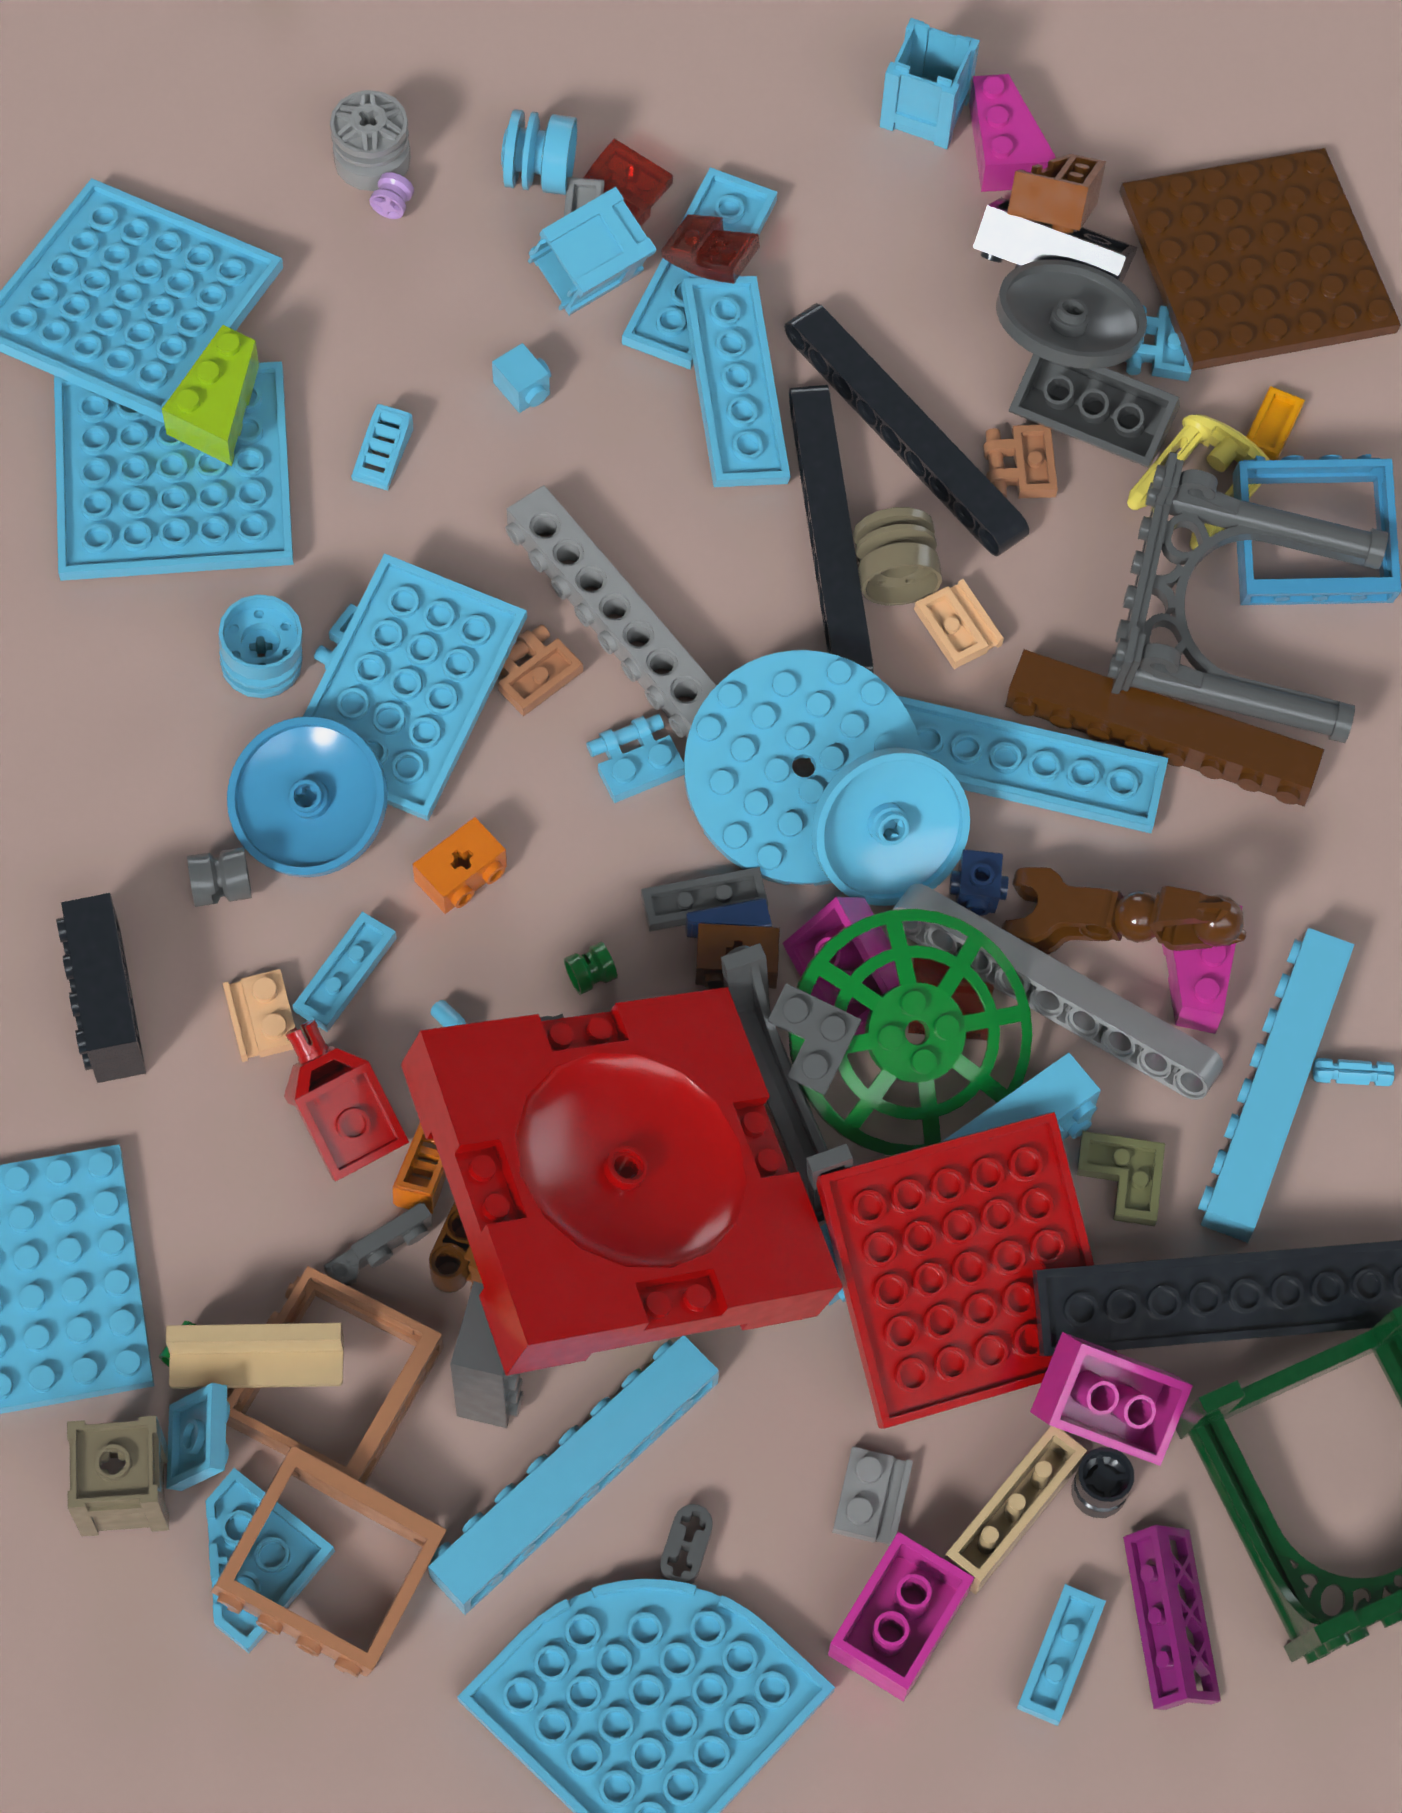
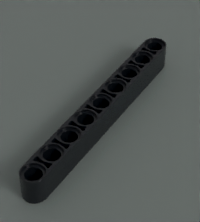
M818 303L813 304L785 323L786 335L793 346L987 551L994 556H999L1029 535V527L1022 514L822 305Z
M828 385L789 388L791 421L827 653L851 660L874 673Z

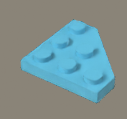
M235 1468L232 1469L205 1501L212 1589L265 1494L261 1488ZM276 1502L234 1580L287 1609L333 1555L335 1549L324 1538ZM213 1594L215 1627L247 1653H250L268 1631L256 1624L257 1617L243 1609L240 1614L227 1610V1606L217 1601L219 1596Z

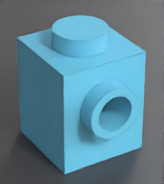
M523 343L492 361L493 383L519 413L529 407L540 405L550 395L549 378L551 377L549 367L543 359H536Z

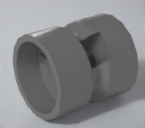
M244 847L222 850L219 857L216 858L210 852L187 856L195 907L218 904L220 898L224 896L229 902L252 898Z

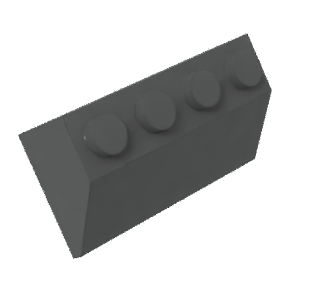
M1033 354L1011 403L1009 412L1149 468L1167 438L1180 408L1178 396L1108 368H1074L1053 363Z
M474 1281L450 1363L457 1417L507 1428L510 1415L517 1417L523 1398V1391H521L522 1378H520V1373L505 1375L479 1298L484 1286L482 1283Z

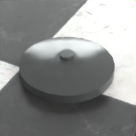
M1039 260L1015 268L1004 278L996 301L999 321L1014 341L1029 352L1045 360L1074 368H1106L1125 362L1139 349L1147 327L1145 310L1139 299L1127 286L1099 269L1072 261Z

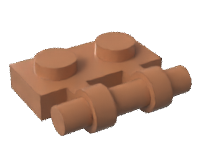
M1043 425L1013 426L1012 439H1001V432L996 428L986 431V442L983 445L984 458L989 462V472H987L986 477L1006 498V488L1008 486H1017L1018 499L1051 498L1057 496L1058 486L1050 428ZM1014 456L1015 468H1004L1003 458Z
M542 624L532 631L526 630L517 637L518 642L514 644L500 672L501 675L506 677L498 682V691L523 717L583 672V663L558 638L548 646L543 644L550 637V633ZM526 654L533 656L520 667L517 666L516 662Z

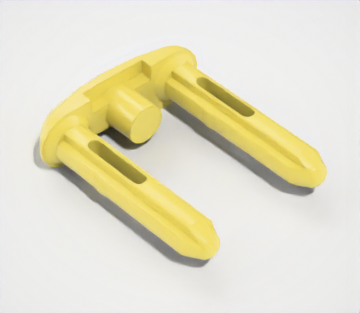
M1188 415L1182 420L1183 429L1130 490L1127 504L1132 510H1139L1147 506L1145 501L1150 483L1153 482L1157 465L1165 466L1169 453H1176L1179 448L1182 449L1179 451L1177 459L1185 462L1199 443L1206 447H1209L1211 444L1215 448L1207 456V462L1219 472H1224L1233 460L1237 462L1254 460L1256 456H1263L1266 458V461L1270 459L1255 443L1225 423L1206 415ZM1232 484L1225 494L1234 498ZM1248 484L1249 499L1261 484ZM1204 523L1209 537L1225 529ZM1193 532L1189 543L1192 550L1199 546Z

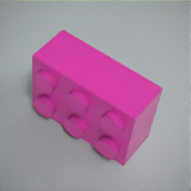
M1062 1332L1030 1412L1048 1425L1161 1466L1193 1385L1173 1373Z
M898 1532L831 1641L828 1656L904 1702L968 1595L975 1577Z

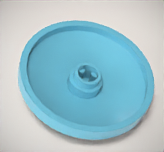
M887 748L863 755L849 763L830 781L818 801L812 823V845L817 862L828 879L848 897L865 898L868 904L875 906L896 905L911 885L923 884L934 889L956 867L969 836L970 809L968 800L956 777L942 763L926 753L908 748Z

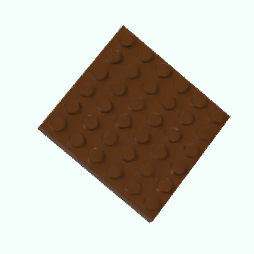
M1325 148L1122 183L1119 193L1164 306H1167L1168 316L1175 333L1179 337L1180 346L1184 356L1186 355L1191 371L1398 332L1401 323Z

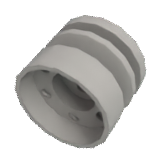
M371 90L352 93L340 100L332 111L330 120L334 163L338 175L347 184L359 190L367 191L379 189L378 181L383 173L393 172L404 177L409 170L411 159L410 143L408 140V119L404 107L396 98L384 92Z

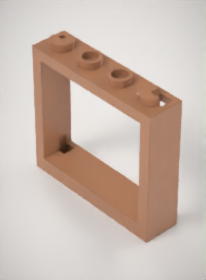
M307 1266L301 1278L297 1276L294 1283L289 1284L285 1293L287 1301L280 1313L274 1311L266 1324L300 1323L313 1299L317 1296L415 1346L412 1354L347 1466L245 1415L261 1388H227L230 1415L226 1425L285 1456L292 1445L355 1480L366 1484L444 1348L443 1336L426 1325Z
M292 1445L211 1592L219 1596L217 1601L227 1606V1610L240 1614L243 1609L257 1617L256 1624L262 1629L274 1635H280L281 1631L294 1637L297 1639L295 1645L302 1651L316 1657L321 1652L336 1660L334 1667L342 1673L348 1672L357 1678L359 1674L367 1677L374 1670L447 1530ZM291 1476L421 1547L366 1652L234 1580Z

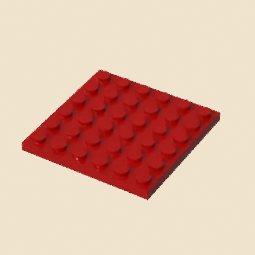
M1055 1112L1023 1119L818 1176L816 1185L879 1428L886 1429L1042 1383L1052 1356H1040L1032 1270L1094 1265Z

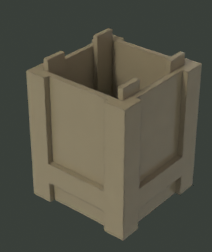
M156 1415L138 1417L139 1421L101 1424H86L85 1420L67 1422V1440L70 1446L68 1510L82 1537L97 1536L99 1531L149 1527L152 1532L169 1530V1512L164 1500V1463L168 1462V1445ZM110 1458H119L120 1461H126L124 1468H120L116 1474H109L107 1469H101L102 1463L109 1462Z

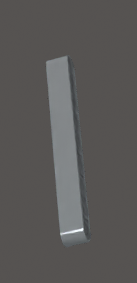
M923 884L911 885L892 909L937 911L961 919L980 930L1001 949L1013 965L1025 989L1031 1009L1184 1097L1194 1100L1204 1098L1223 1068L1222 1058L1212 1048ZM921 921L902 922L907 938L921 946L934 947L949 952L954 956H957L967 938L966 935L937 923ZM981 947L970 967L977 972L984 982L1016 1000L1014 990L1005 972L992 955Z

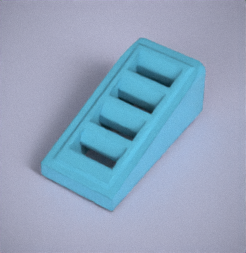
M377 404L351 475L353 481L388 491L414 430L412 414ZM380 436L383 438L394 440V444L383 440H379L378 438ZM376 451L390 456L386 458L372 454V452ZM367 463L385 468L384 473L366 468Z

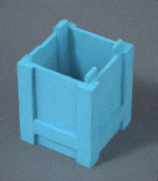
M910 18L901 49L895 62H890L885 73L879 127L890 131L897 129L932 141L935 146L948 149L958 118L964 105L967 106L969 102L980 40L958 34L956 36L929 27L930 25L925 24L923 21Z
M617 187L612 188L542 229L539 234L541 237L540 241L528 253L530 256L528 263L534 262L539 267L561 301L558 307L559 310L565 309L569 316L642 273L644 270L643 263L657 250L623 201L624 198Z

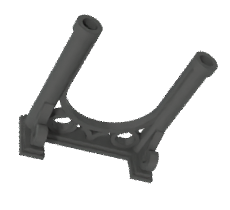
M1170 452L1165 466L1157 465L1154 479L1150 483L1145 505L1152 507L1150 516H1143L1138 539L1144 540L1142 551H1135L1130 573L1137 574L1135 585L1128 584L1123 601V608L1129 609L1127 620H1120L1115 642L1118 645L1115 654L1112 655L1107 677L1114 678L1111 693L1119 694L1120 690L1128 691L1129 687H1134L1328 735L1329 740L1346 743L1354 719L1355 705L1232 675L1211 663L1198 649L1188 629L1185 616L1186 588L1194 569L1208 554L1226 544L1244 540L1266 542L1378 570L1386 551L1388 532L1374 528L1371 531L1361 530L1233 498L1216 491L1218 480L1214 475L1196 469L1182 472L1184 461L1177 459V453ZM1169 515L1174 516L1173 518H1171V519L1168 521V516H1169ZM1204 523L1225 528V530L1209 537ZM1177 528L1190 529L1195 534L1199 546L1189 552L1177 550L1171 542L1173 531ZM1161 550L1171 563L1177 565L1171 573L1166 575H1156ZM1176 584L1175 591L1173 592L1171 588ZM1152 594L1162 601L1165 613L1153 615L1146 621ZM1157 627H1165L1173 632L1178 644L1173 648L1165 644L1150 643L1151 631ZM1182 654L1185 655L1195 669L1180 664Z

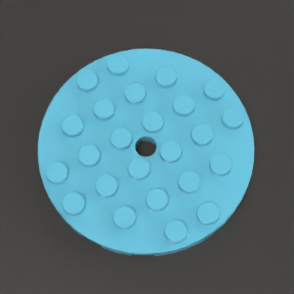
M791 650L773 653L750 661L734 670L709 693L700 706L689 730L685 747L684 782L691 810H693L699 824L703 828L705 836L720 853L739 868L745 870L760 867L762 879L784 885L814 884V886L831 884L832 882L824 874L817 862L812 845L813 817L825 788L844 767L863 755L887 748H908L922 752L916 727L902 701L885 682L865 667L838 655L820 651ZM799 758H810L815 768L814 773L808 777L798 776L792 769L793 761Z

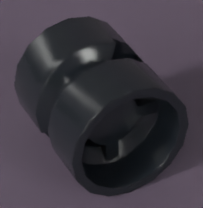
M1100 1447L1091 1450L1083 1457L1071 1485V1495L1075 1505L1084 1514L1093 1518H1107L1115 1515L1123 1507L1134 1483V1469L1130 1460L1122 1452L1113 1448Z

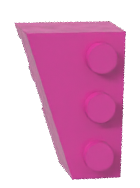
M1009 74L973 76L969 108L981 192L1012 190L1015 171L1022 169L1031 173L1032 166L1036 164L1043 165L1042 169L1048 167L1049 160L1055 159L1056 156Z
M1236 943L1227 946L1173 951L1167 949L1162 944L1163 954L1166 956L1169 974L1168 984L1176 1026L1216 1034L1224 1013Z

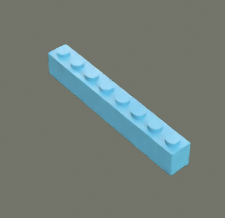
M1311 928L1307 929L1303 941L1294 940L1287 962L1294 964L1291 974L1289 976L1282 973L1274 995L1281 998L1278 1010L1269 1009L1262 1031L1269 1033L1266 1044L1257 1043L1249 1066L1257 1069L1253 1080L1244 1079L1237 1098L1238 1102L1244 1103L1240 1116L1232 1113L1224 1137L1231 1139L1228 1150L1226 1152L1219 1149L1211 1173L1218 1175L1214 1188L1206 1185L1198 1209L1205 1211L1201 1226L1243 1242H1249L1256 1227L1355 944Z
M681 1336L675 1343L671 1340L665 1342L653 1355L655 1361L644 1371L640 1368L634 1370L622 1383L623 1390L612 1400L609 1397L602 1399L592 1409L590 1413L592 1418L581 1428L577 1425L570 1428L559 1440L558 1444L560 1447L549 1457L546 1454L538 1457L527 1469L526 1472L529 1475L517 1486L514 1483L506 1486L495 1498L496 1505L485 1515L481 1512L474 1515L462 1528L464 1534L452 1545L449 1541L445 1542L436 1550L431 1559L432 1563L428 1566L429 1576L464 1615L474 1608L718 1384L719 1370L686 1336Z

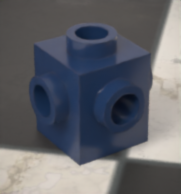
M963 849L958 864V871L952 870L950 876L949 894L956 895V903L979 916H984L988 913L995 914L999 900H1006L1009 878L1008 876H1002L1003 854Z

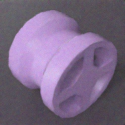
M393 172L383 173L378 181L379 189L375 190L369 199L370 205L373 210L383 217L399 219L406 210L405 202L409 201L414 193V187L408 179L400 174Z

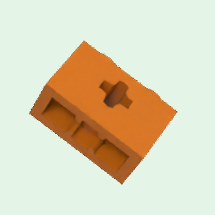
M474 817L413 863L414 881L446 914L454 907L461 908L472 899L476 890L485 883L492 884L504 874L507 867L506 849Z

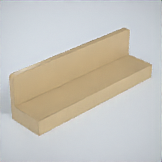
M341 1323L166 1326V1345L170 1353L169 1386L171 1389H201L210 1383L227 1385V1388L341 1386L343 1384L344 1334Z

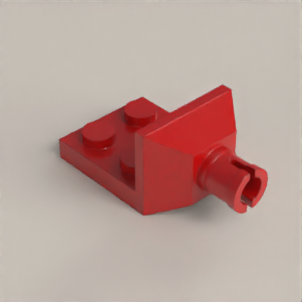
M313 1019L301 1024V1029L295 1027L285 1034L288 1041L290 1040L299 1062L292 1067L284 1097L287 1103L296 1106L331 1178L336 1182L408 1144L409 1141L369 1061L341 1049L328 1046L317 1027L316 1020Z

